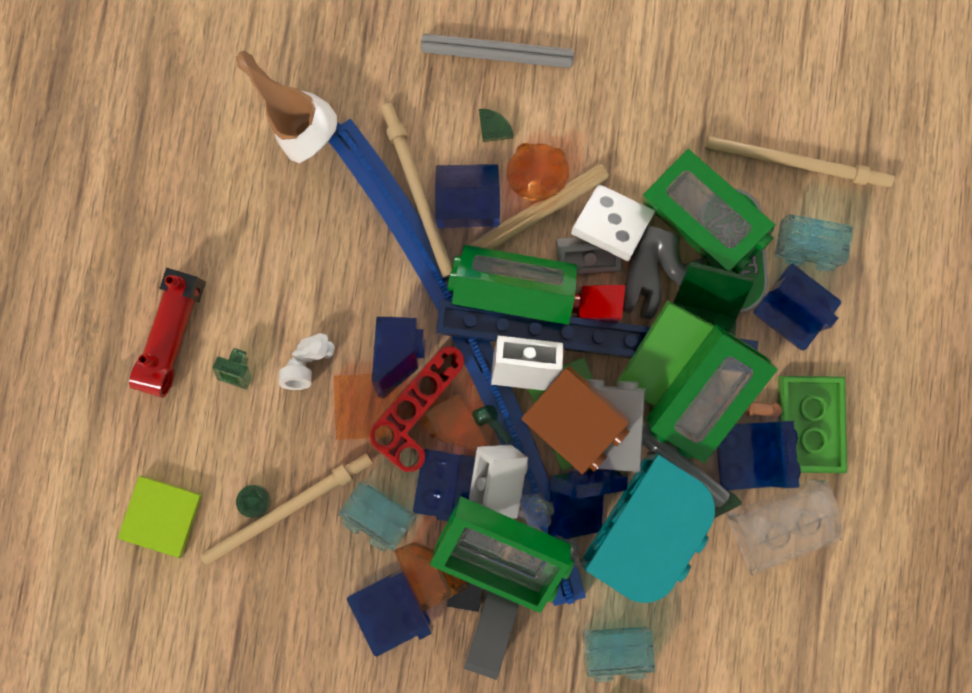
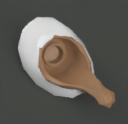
M246 51L239 52L236 56L237 67L250 77L252 84L264 99L266 116L275 134L277 143L288 158L297 163L313 157L327 144L336 131L337 115L329 103L313 93L287 87L272 80L257 65L253 55Z

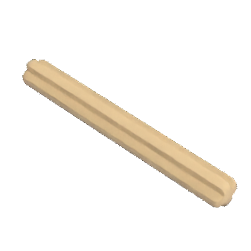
M602 164L596 165L472 241L471 246L496 249L597 187L598 184L605 182L609 177L606 168Z

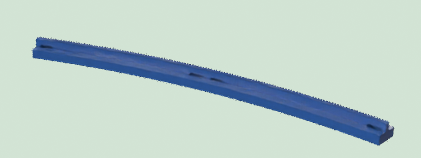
M351 118L342 125L338 122L336 131L328 142L353 174L387 224L438 311L439 301H452L453 291L448 290L449 278L443 279L421 218ZM341 138H343V140H344V141L346 142V144L349 146L350 150L347 148V146L344 144V142L341 140ZM451 336L457 349L463 354L465 366L487 411L500 445H512L528 457V469L524 477L522 489V503L530 527L570 544L540 455L528 425L521 420L523 414L513 390L509 386L491 385L494 350L490 341L467 338L469 342L467 344L465 338ZM474 355L476 356V358H477V360H478V362H479V365H480V367H481V369H482L483 372H481V370H480V368H479V366H478V364H477V362H476V360H475V358H474ZM572 548L570 559L574 560V565L569 575L572 592L568 578H562L561 582L565 594H563L559 583V590L553 601L554 606L564 603L569 605L574 603L575 600L586 598Z

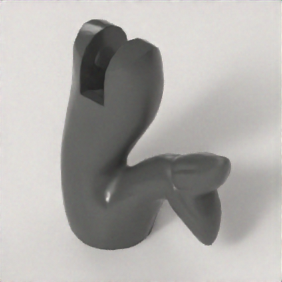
M656 227L646 228L634 251L627 273L623 305L624 312L630 314L634 310L639 294H641L645 298L641 307L640 317L651 320L655 316L662 297V287L658 271L659 263L666 274L677 283L678 287L680 286L689 262L683 264L680 261L678 251L679 237ZM702 257L691 262L705 265V258Z

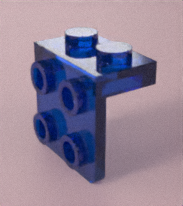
M794 421L735 424L717 447L720 485L725 490L765 487L799 488L801 468L797 461L796 445L798 434L794 428Z
M590 469L586 470L583 475L578 470L552 475L548 534L564 540L598 533L602 527L604 494L627 491L628 477L615 473V470L596 469L595 471Z

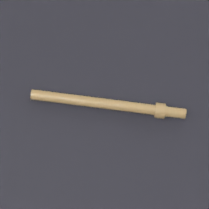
M386 103L381 109L388 126L386 129L390 143L395 145L443 279L449 278L453 267L406 141L408 138L404 124L399 122L393 104Z
M708 136L705 148L851 179V183L864 186L870 183L891 188L895 179L894 175L871 171V168L868 166L857 164L855 167L712 136Z
M365 453L347 465L343 463L332 470L333 474L200 555L201 560L205 565L211 564L339 484L341 486L346 485L354 480V475L374 464L371 456Z

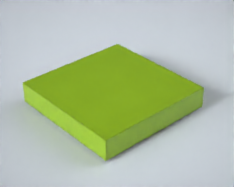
M138 476L117 539L181 558L203 495L149 477Z

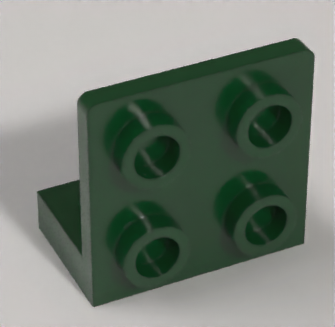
M689 262L673 304L714 326L717 324L736 336V320L753 286V278Z

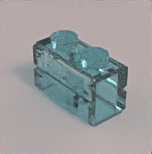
M788 214L780 222L775 255L783 257L784 262L787 264L803 265L805 261L816 263V269L834 271L836 267L838 268L848 261L853 227L851 225Z
M365 481L358 483L338 514L344 519L342 522L344 527L356 534L360 530L371 537L369 543L383 552L387 548L391 551L395 550L416 518L415 514Z
M647 626L582 631L585 671L588 677H594V681L609 682L614 680V675L627 674L628 679L638 680L646 678L647 673L655 672L652 632Z

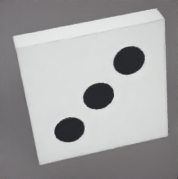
M598 184L573 226L571 234L629 262L655 210Z

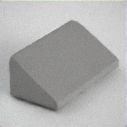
M579 237L556 239L558 261L577 264V275L622 271V258Z

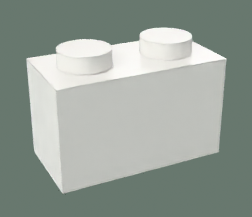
M497 336L492 363L491 385L546 391L562 373L563 343Z
M512 445L477 447L469 500L512 519L518 518L519 506L522 502L524 477L528 469V457Z

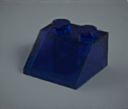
M498 164L436 165L435 211L438 228L497 227L500 225Z
M376 316L372 383L378 398H386L419 369V358L425 359L426 340L424 339V329L418 328L417 318Z

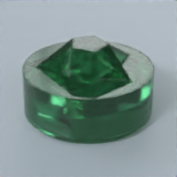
M260 485L244 487L236 498L238 511L249 518L263 515L271 504L269 492Z

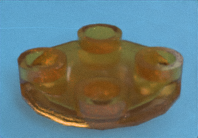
M523 143L519 145L507 166V180L511 189L520 197L531 201H542L554 197L564 188L569 177V165L564 151L547 144Z

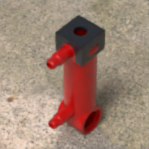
M166 267L159 288L163 290V294L143 353L138 357V361L133 366L130 374L129 386L131 389L164 398L168 394L174 379L173 366L195 301L200 302L206 281L197 276Z

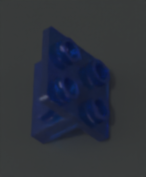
M791 264L754 309L753 314L799 350L803 351L808 348L820 331L831 328L839 317L834 312L841 305V300L797 266Z
M424 449L425 460L419 469L413 512L436 516V520L448 521L460 496L469 500L475 456Z

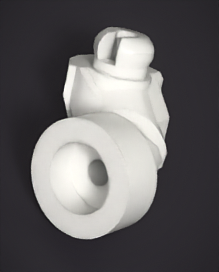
M319 333L301 340L296 350L291 354L294 357L288 361L285 367L279 370V386L289 390H303L311 386L312 371L306 367L307 362L320 360L323 357L328 359L333 356L335 351V345L328 341L326 334Z

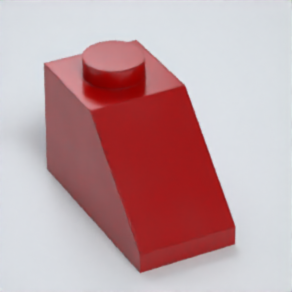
M626 285L582 286L579 294H575L572 313H577V318L617 323L622 319Z

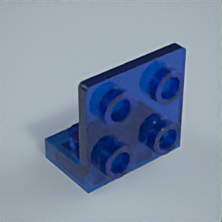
M405 567L349 595L347 598L373 655L376 657L416 636L421 640L432 634L434 625Z

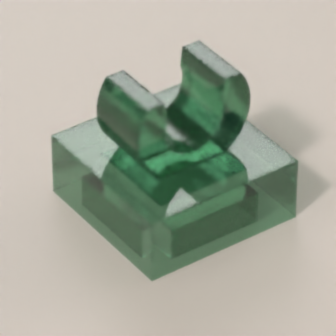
M234 348L229 360L217 356L212 367L216 379L247 390L252 380L249 367L247 366L248 358H245L247 352Z

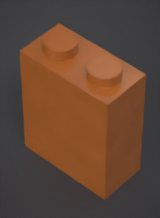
M571 366L564 369L521 418L582 475L588 468L595 471L607 458L603 451L611 443L617 447L630 433L626 428L630 419Z

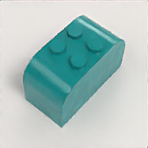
M647 453L642 461L640 472H635L579 563L585 571L630 600L650 603L662 599L673 589L677 581L682 582L691 569V565L688 563L694 553H700L708 542L709 536L706 534L712 526L715 517V504L710 491L702 482L659 454Z

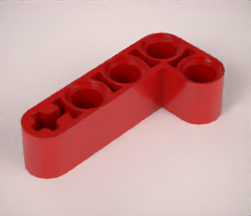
M444 347L436 352L368 431V440L371 446L401 471H417L424 463V450L407 435V432L463 368V354L455 347ZM441 356L443 358L451 356L453 358L451 361L453 368L449 367L443 370L440 375L433 372L438 370L444 363ZM421 378H428L433 382L434 391L431 395H424L419 390L418 385ZM401 402H407L413 408V415L409 420H403L397 414V407ZM380 426L389 428L392 433V439L387 445H381L376 441L375 432ZM405 448H411L416 453L415 463L408 467L403 465L400 460V454Z

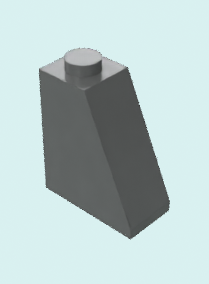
M486 590L465 653L464 669L497 680L519 607L518 603Z

